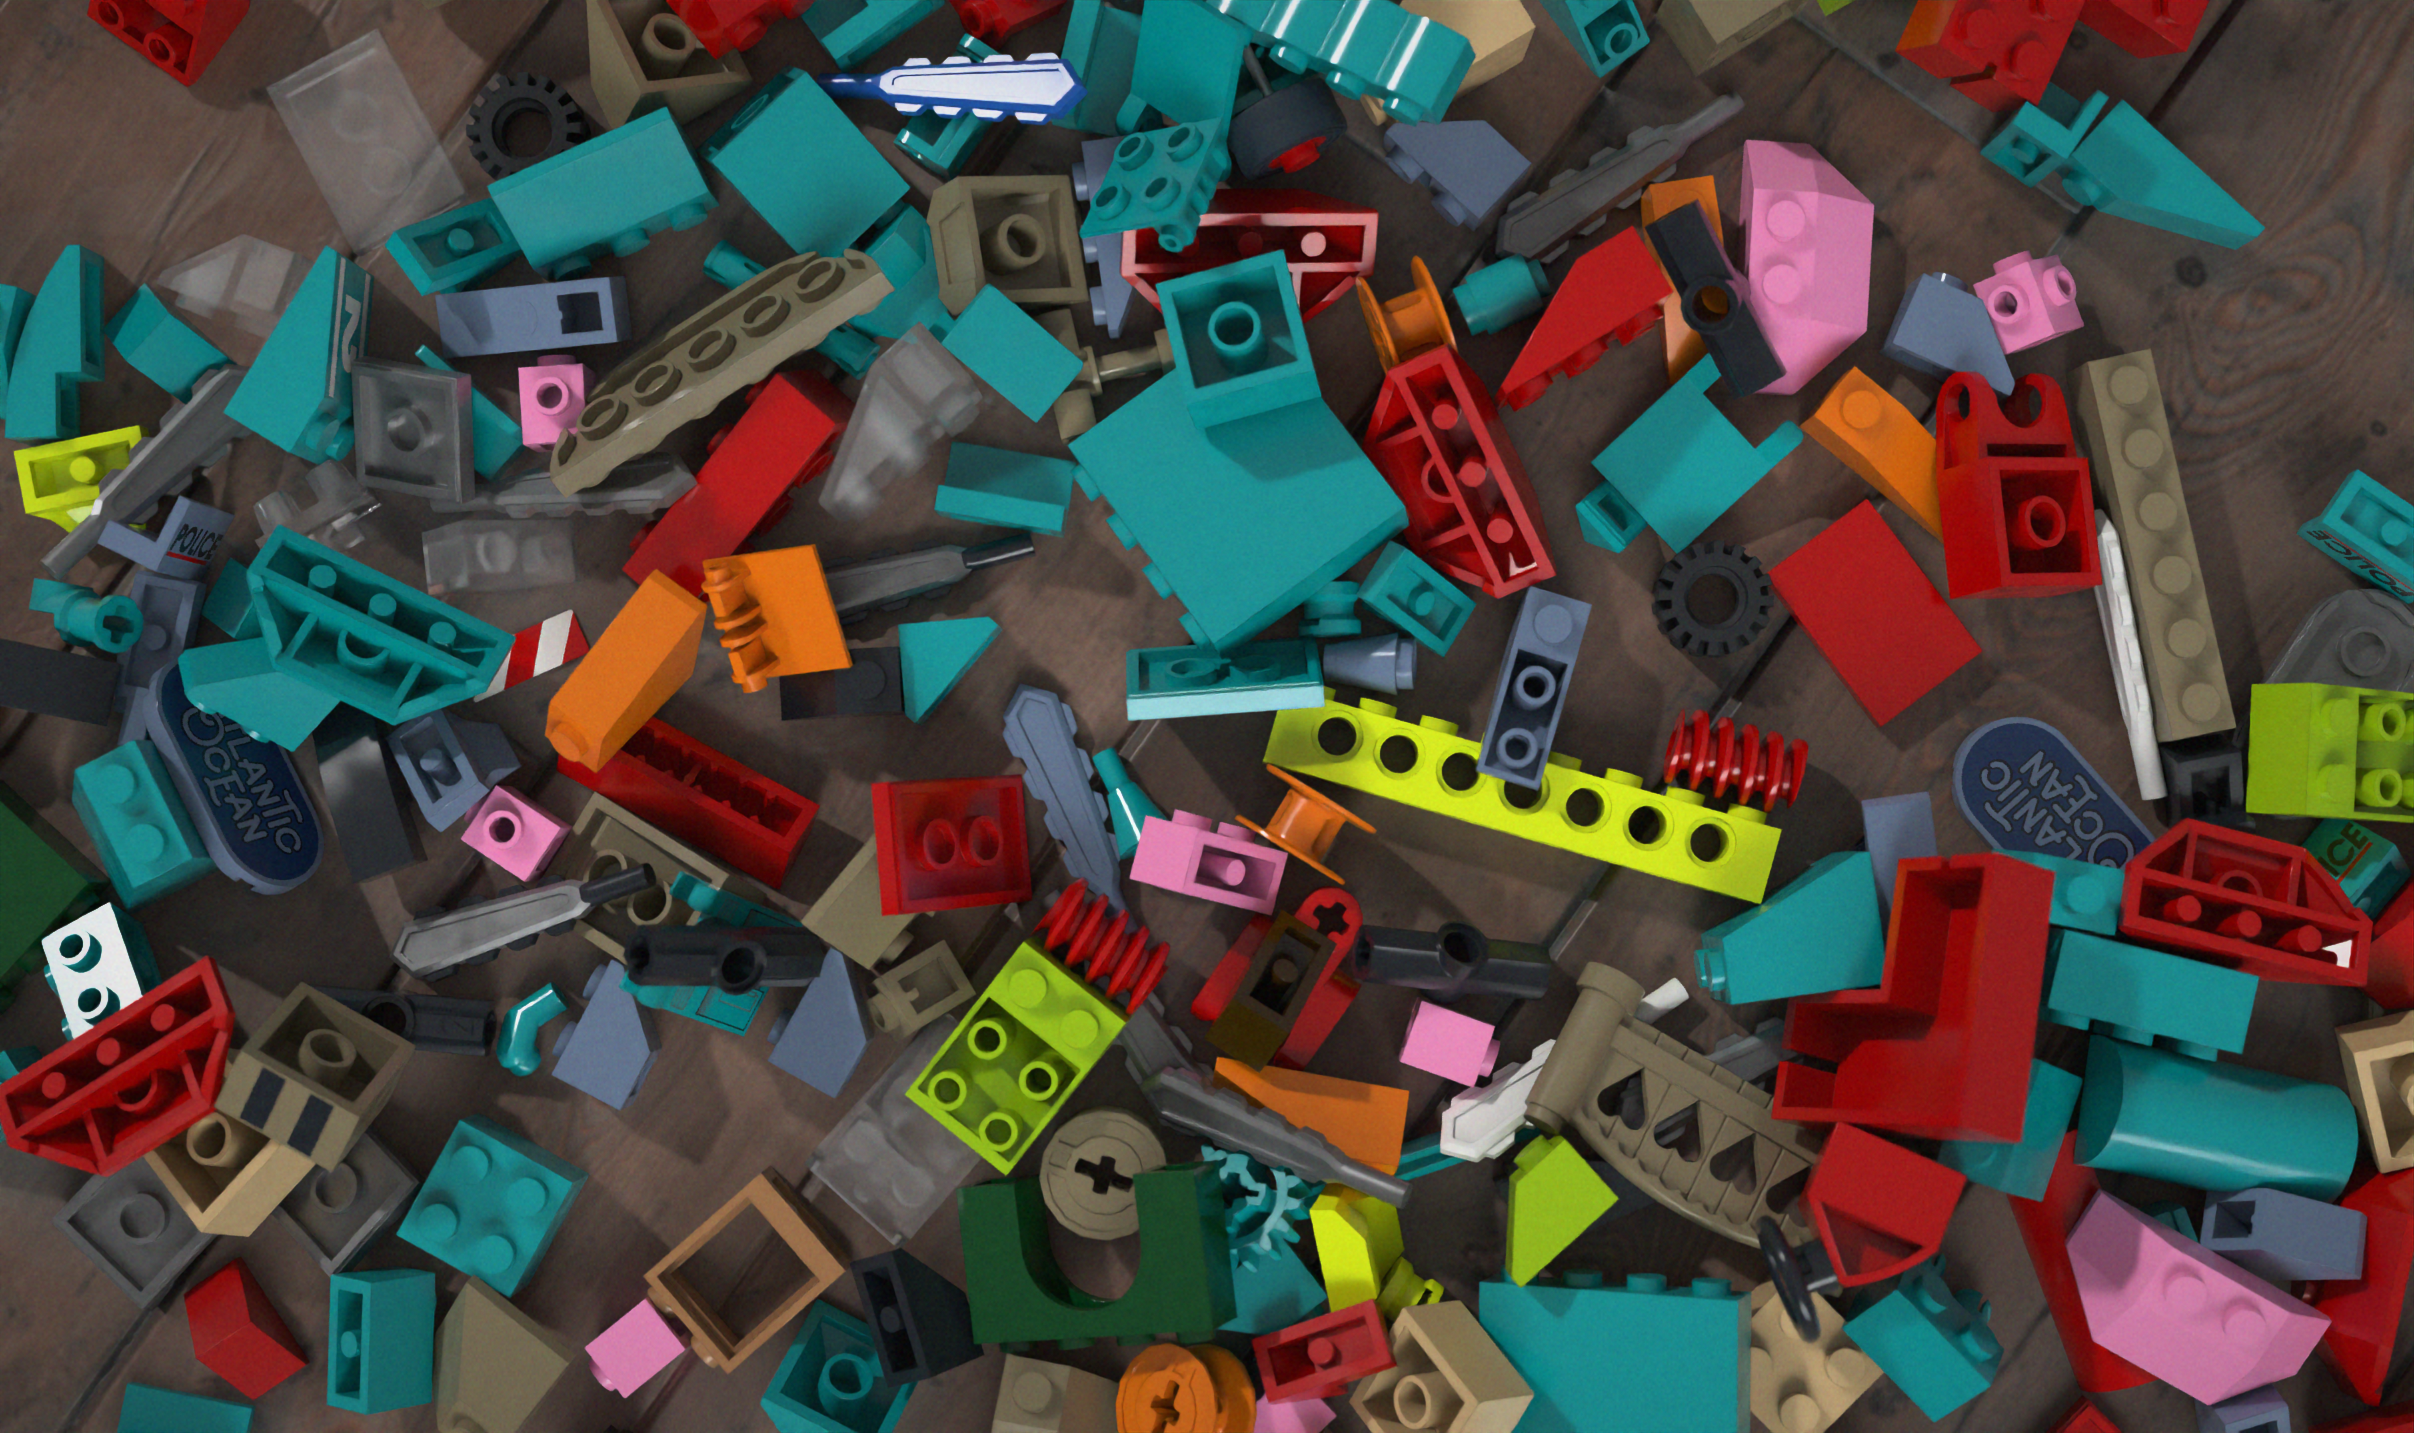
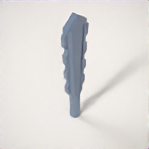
M1020 683L1003 715L1007 725L1002 735L1012 755L1024 759L1028 767L1023 778L1033 798L1043 800L1048 808L1044 821L1052 838L1063 840L1067 847L1063 860L1070 875L1076 878L1085 877L1089 880L1088 888L1097 896L1102 893L1109 896V902L1105 911L1106 918L1122 909L1130 912L1125 933L1129 934L1137 929L1138 926L1120 886L1121 870L1118 863L1121 859L1119 857L1116 837L1114 834L1107 833L1104 826L1109 812L1103 795L1091 790L1089 780L1094 771L1087 752L1075 746L1073 737L1078 727L1070 705L1061 703L1056 693Z

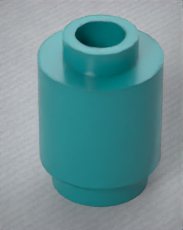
M1521 252L1465 276L1466 283L1452 289L1472 336L1487 330L1489 335H1492L1544 312L1545 308L1541 299L1552 294L1538 259L1526 263Z

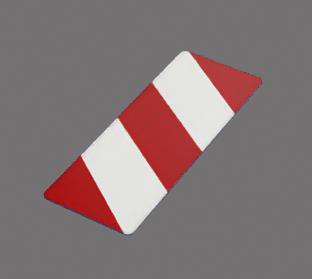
M567 610L513 634L516 637L515 644L488 690L473 696V700L479 702L587 654L590 649L573 610Z

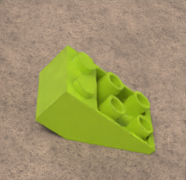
M2320 683L2252 684L2246 813L2414 823V693Z
M1036 935L1023 941L905 1093L908 1098L1005 1176L1009 1174L1135 1015L1127 1016L1125 1014L1126 1007L1115 998L1111 1001L1104 998L1106 991L1095 982L1091 985L1085 983L1086 975L1075 966L1067 969L1064 966L1065 958L1055 950L1050 953L1044 951L1045 942Z

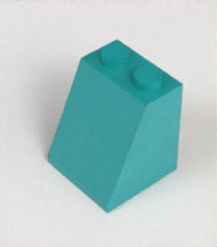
M788 64L778 71L696 149L705 161L796 256L818 251L821 257L845 258L843 251L845 249L858 250L859 246L854 241L872 224L876 229H879L889 223L902 210L905 203L900 198L911 188L806 71Z
M132 740L75 769L72 803L127 914L132 915L220 870L209 855L153 741Z
M1838 851L1828 853L1765 893L1761 904L1750 903L1702 933L1703 949L1694 950V967L1699 987H1708L1710 998L1733 1005L1881 984L1885 951L1870 851Z
M2032 1058L2021 1144L1923 1139L1920 1147L1923 1152L1922 1157L1967 1176L1966 1179L1999 1191L2042 1202L2084 1079Z

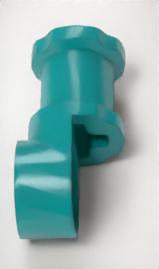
M34 578L29 610L54 614V627L60 633L61 639L65 643L76 647H88L95 643L98 648L104 651L120 653L127 651L131 645L140 639L143 631V615L133 599L124 595H108L102 599L99 594L93 592L94 588Z

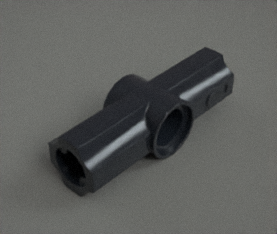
M1698 198L1668 212L1645 226L1644 228L1681 297L1680 308L1683 319L1691 329L1699 332L1733 399L1746 397L1783 377L1787 370L1750 301L1751 290L1748 280L1741 271L1733 268ZM1711 285L1723 289L1729 296L1730 311L1720 314L1709 310L1702 299L1703 287Z
M715 916L705 918L695 925L640 924L633 934L627 935L623 953L628 969L627 978L637 986H716L724 993L733 996L746 994L756 987H807L813 978L820 977L825 957L820 948L819 936L807 927L734 926L727 920Z
M1460 920L1447 921L1440 926L1437 933L1362 924L1354 937V949L1351 958L1354 979H1361L1362 982L1414 987L1424 997L1442 1005H1454L1461 1001L1466 993L1540 1001L1549 988V973L1552 966L1548 947H1542L1535 943L1490 939L1472 924Z
M307 984L384 1027L382 1016L385 1008L390 1003L397 1004L406 1015V1026L400 1037L416 1045L415 1050L485 1057L490 1055L491 1047L496 1037L497 1014L495 1000L418 994L406 989L384 991Z

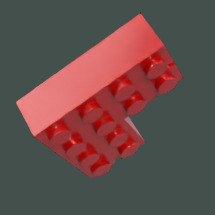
M1918 0L1895 52L1938 79L1952 77L1949 86L1992 113L2019 109L2026 102L2037 107L2077 19L2136 58L2143 59L2187 52L2210 0Z
M1998 852L1951 855V859L1944 856L1898 859L1881 989L1834 990L1788 997L1781 1048L1836 1063L1838 1068L1836 1075L1789 1061H1779L1771 1119L1825 1134L1839 1120L1876 1137L2021 1144L2056 872Z

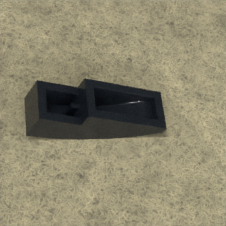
M0 638V706L107 726L121 664Z
M340 701L312 731L328 805L353 883H369L428 861L408 805V803L414 800L407 781L385 739L389 735L385 721Z
M2222 734L2158 745L2168 796L2164 797L2168 830L2180 820L2190 818L2256 835L2255 820L2244 810L2241 751Z

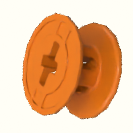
M1417 255L1411 261L1415 291L1378 304L1368 283L1362 277L1356 278L1357 295L1362 313L1385 375L1389 368L1446 343H1449L1458 353L1455 338L1439 293L1425 264Z
M1268 764L1266 767L1267 771L1291 787L1266 828L1260 827L1241 815H1237L1235 820L1256 831L1259 835L1334 881L1344 885L1345 880L1322 865L1321 859L1345 821L1370 834H1375L1377 830L1311 787Z
M1172 1343L1149 1346L1133 1358L1120 1380L1115 1404L1119 1433H1253L1257 1418L1255 1388L1245 1366L1230 1350L1211 1343L1188 1346L1187 1348Z

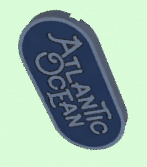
M178 657L171 660L156 671L148 682H151L149 693L143 697L142 711L149 734L209 855L218 868L236 882L242 878L248 884L254 885L250 889L264 895H278L292 890L309 879L318 869L323 857L324 838L319 818L284 747L271 740L267 743L260 742L247 734L240 724L218 712L216 714L205 713L194 706L184 693Z
M2009 717L1988 722L1970 733L1955 754L1952 769H1954L1952 775L1953 785H1951L1953 802L1963 820L1991 851L1992 849L2035 852L2125 870L2126 863L2156 840L2153 834L2068 739L2057 729L2045 722L2028 717ZM2118 922L2114 935H2097L2063 928L2065 930L2089 936H2094L2106 940H2115L2127 937V935L2121 929L2118 928Z

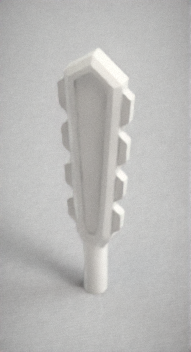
M2102 509L2094 510L2103 585L2093 588L2121 712L2128 730L2142 800L2162 798L2168 796L2153 726V711L2119 534Z
M1673 978L1643 998L1633 1016L1651 1025L1688 1000V993L1680 981ZM1550 1039L1533 1049L1532 1059L1525 1064L1512 1062L1493 1073L1492 1083L1483 1089L1475 1086L1474 1088L1470 1087L1453 1097L1451 1108L1442 1113L1441 1153L1477 1163L1484 1157L1496 1159L1515 1144V1134L1523 1128L1532 1130L1537 1128L1523 1117L1527 1109L1525 1100L1556 1040Z

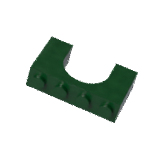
M0 779V1016L14 1002L16 995L12 990L27 974L33 976L43 970L45 965L49 964L41 939L100 908L103 900L99 896L111 884V880L2 779Z
M1218 1160L1160 1164L1132 1174L1141 1241V1258L1136 1277L1121 1298H1102L1091 1295L1074 1285L1061 1271L1050 1246L1045 1200L1039 1180L1040 1174L985 1178L955 1188L974 1344L999 1343V1351L1001 1353H1014L1037 1348V1340L1057 1339L1058 1349L1070 1350L1095 1345L1096 1337L1116 1336L1118 1346L1143 1345L1154 1342L1156 1340L1155 1334L1176 1333L1177 1342L1194 1343L1215 1338V1329L1238 1317Z

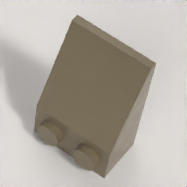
M597 792L593 793L542 877L545 878L559 874L567 880L574 879L588 882L643 863H649L652 866L656 875L655 887L595 906L586 917L577 920L573 929L625 965L627 964L623 953L627 935L633 934L640 924H696L701 912L692 909L686 902L669 894L680 871L689 873L716 887L762 905L768 895L727 868Z

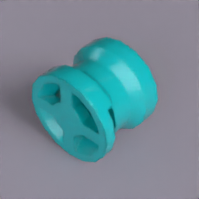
M1331 581L1302 602L1304 605V618L1298 624L1299 637L1340 638L1361 635V621L1354 614V602L1359 598L1356 594L1360 589V583Z

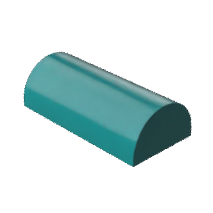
M2090 1035L2073 1164L2204 1191L2234 1192L2245 1189L2269 1188L2332 1204L2344 1190L2355 1164L2358 1147V1125L2350 1099L2337 1086L2219 1060L2215 1062L2177 1053L2173 1050L2108 1036Z

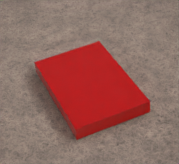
M1868 499L1861 501L1764 574H1769L1772 585H1769V587L1876 728L1885 725L1982 652V649Z
M1021 774L871 783L882 916L1032 901Z

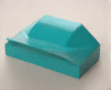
M905 202L902 210L889 223L881 227L859 250L870 256L879 265L895 290L886 295L882 302L872 311L863 315H855L846 322L855 331L868 339L884 336L915 345L929 332V328L944 311L948 312L949 310L938 298L940 287L930 226L912 205Z

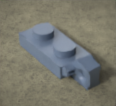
M137 570V573H135L130 598L136 602L139 611L143 615V631L140 639L131 645L127 651L118 653L116 663H120L121 667L114 693V712L124 713L117 745L123 746L132 740L153 741L146 727L142 711L143 697L149 693L151 682H148L156 671L171 660L179 657L186 649L194 647L207 584Z

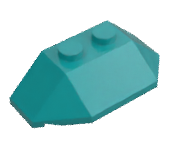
M280 524L277 525L246 573V580L273 669L392 725L486 692L515 644V636Z

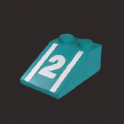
M326 245L223 413L289 453L330 469L335 460H342L355 444L351 360L368 355L374 276Z

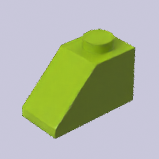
M1559 1133L1549 1141L1543 1135H1540L1530 1142L1515 1157L1514 1162L1519 1168L1509 1177L1505 1269L1520 1288L1619 1199Z

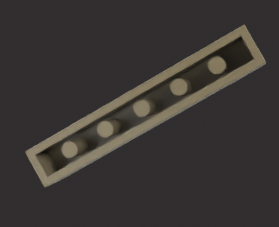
M2151 349L2086 362L2066 373V379L2084 458H2088L2096 510L2102 509L2119 534L2153 711V726L2157 742L2174 741L2236 728Z

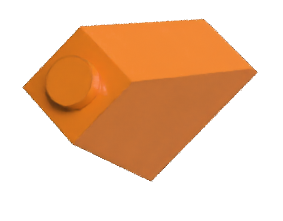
M655 569L641 584L549 702L545 737L550 740L555 750L566 759L574 762L580 761L597 773L693 675L708 606Z

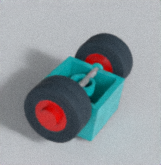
M1253 42L1249 44L1247 49L1243 50L1227 137V144L1236 156L1243 175L1248 180L1263 179L1284 171L1292 173L1308 166L1320 157L1321 151L1339 139L1348 128L1341 108L1336 104L1330 87L1325 83L1327 74L1308 67L1303 74L1287 70L1269 57L1271 48Z

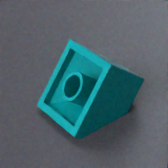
M817 1299L765 1391L760 1405L780 1433H893L919 1381L888 1388L869 1325Z

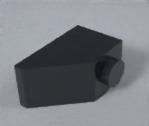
M900 647L848 649L853 666L850 668L779 676L782 721L905 714Z
M897 1248L850 1262L888 1388L935 1377L985 1355L982 1344H974L970 1306L966 1293L907 1251Z

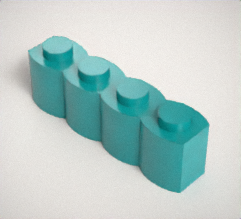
M1206 0L1208 4L1247 27L1244 49H1247L1249 44L1253 42L1271 48L1269 57L1287 70L1303 74L1308 67L1327 74L1325 83L1333 90L1350 99L1360 100L1363 93L1382 99L1384 101L1382 109L1391 117L1409 126L1416 127L1420 120L1434 125L1440 124L1476 57L1469 39L1429 18L1410 13L1389 0Z

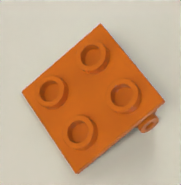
M815 544L707 559L702 562L706 581L701 586L703 592L708 593L715 616L717 617L713 621L715 628L725 630V634L720 637L719 641L722 647L731 649L728 655L734 671L731 674L732 680L736 684H741L744 693H751L765 688L768 685L766 678L850 668L853 666Z

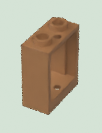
M769 1166L643 1277L651 1285L647 1293L654 1305L670 1319L678 1316L691 1331L693 1336L689 1341L697 1355L710 1367L715 1368L720 1365L729 1374L850 1267V1262H853V1260L777 1172ZM753 1203L812 1271L814 1276L745 1337L739 1340L681 1273L678 1267Z

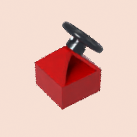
M1838 1120L1826 1133L1797 1203L1814 1240L1791 1248L1780 1226L1773 1217L1762 1215L1758 1217L1755 1223L1756 1235L1767 1268L1787 1315L1800 1338L1806 1343H1815L1821 1336V1327L1810 1295L1811 1293L1817 1291L1821 1296L1839 1289V1285L1852 1287L1880 1281L1913 1267L1936 1253L1967 1176Z

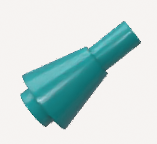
M1115 747L1099 752L1092 760L1109 792L1107 798L1120 859L1132 857L1135 859L1146 815L1166 821L1169 820L1138 784L1131 781Z

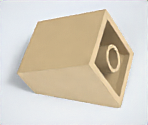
M1403 0L1399 5L1410 13L1436 21L1469 39L1476 57L1451 103L1522 62L1536 28L1520 0ZM1362 94L1360 101L1376 126L1385 122L1389 129L1394 123H1402L1382 109L1384 103L1382 99Z

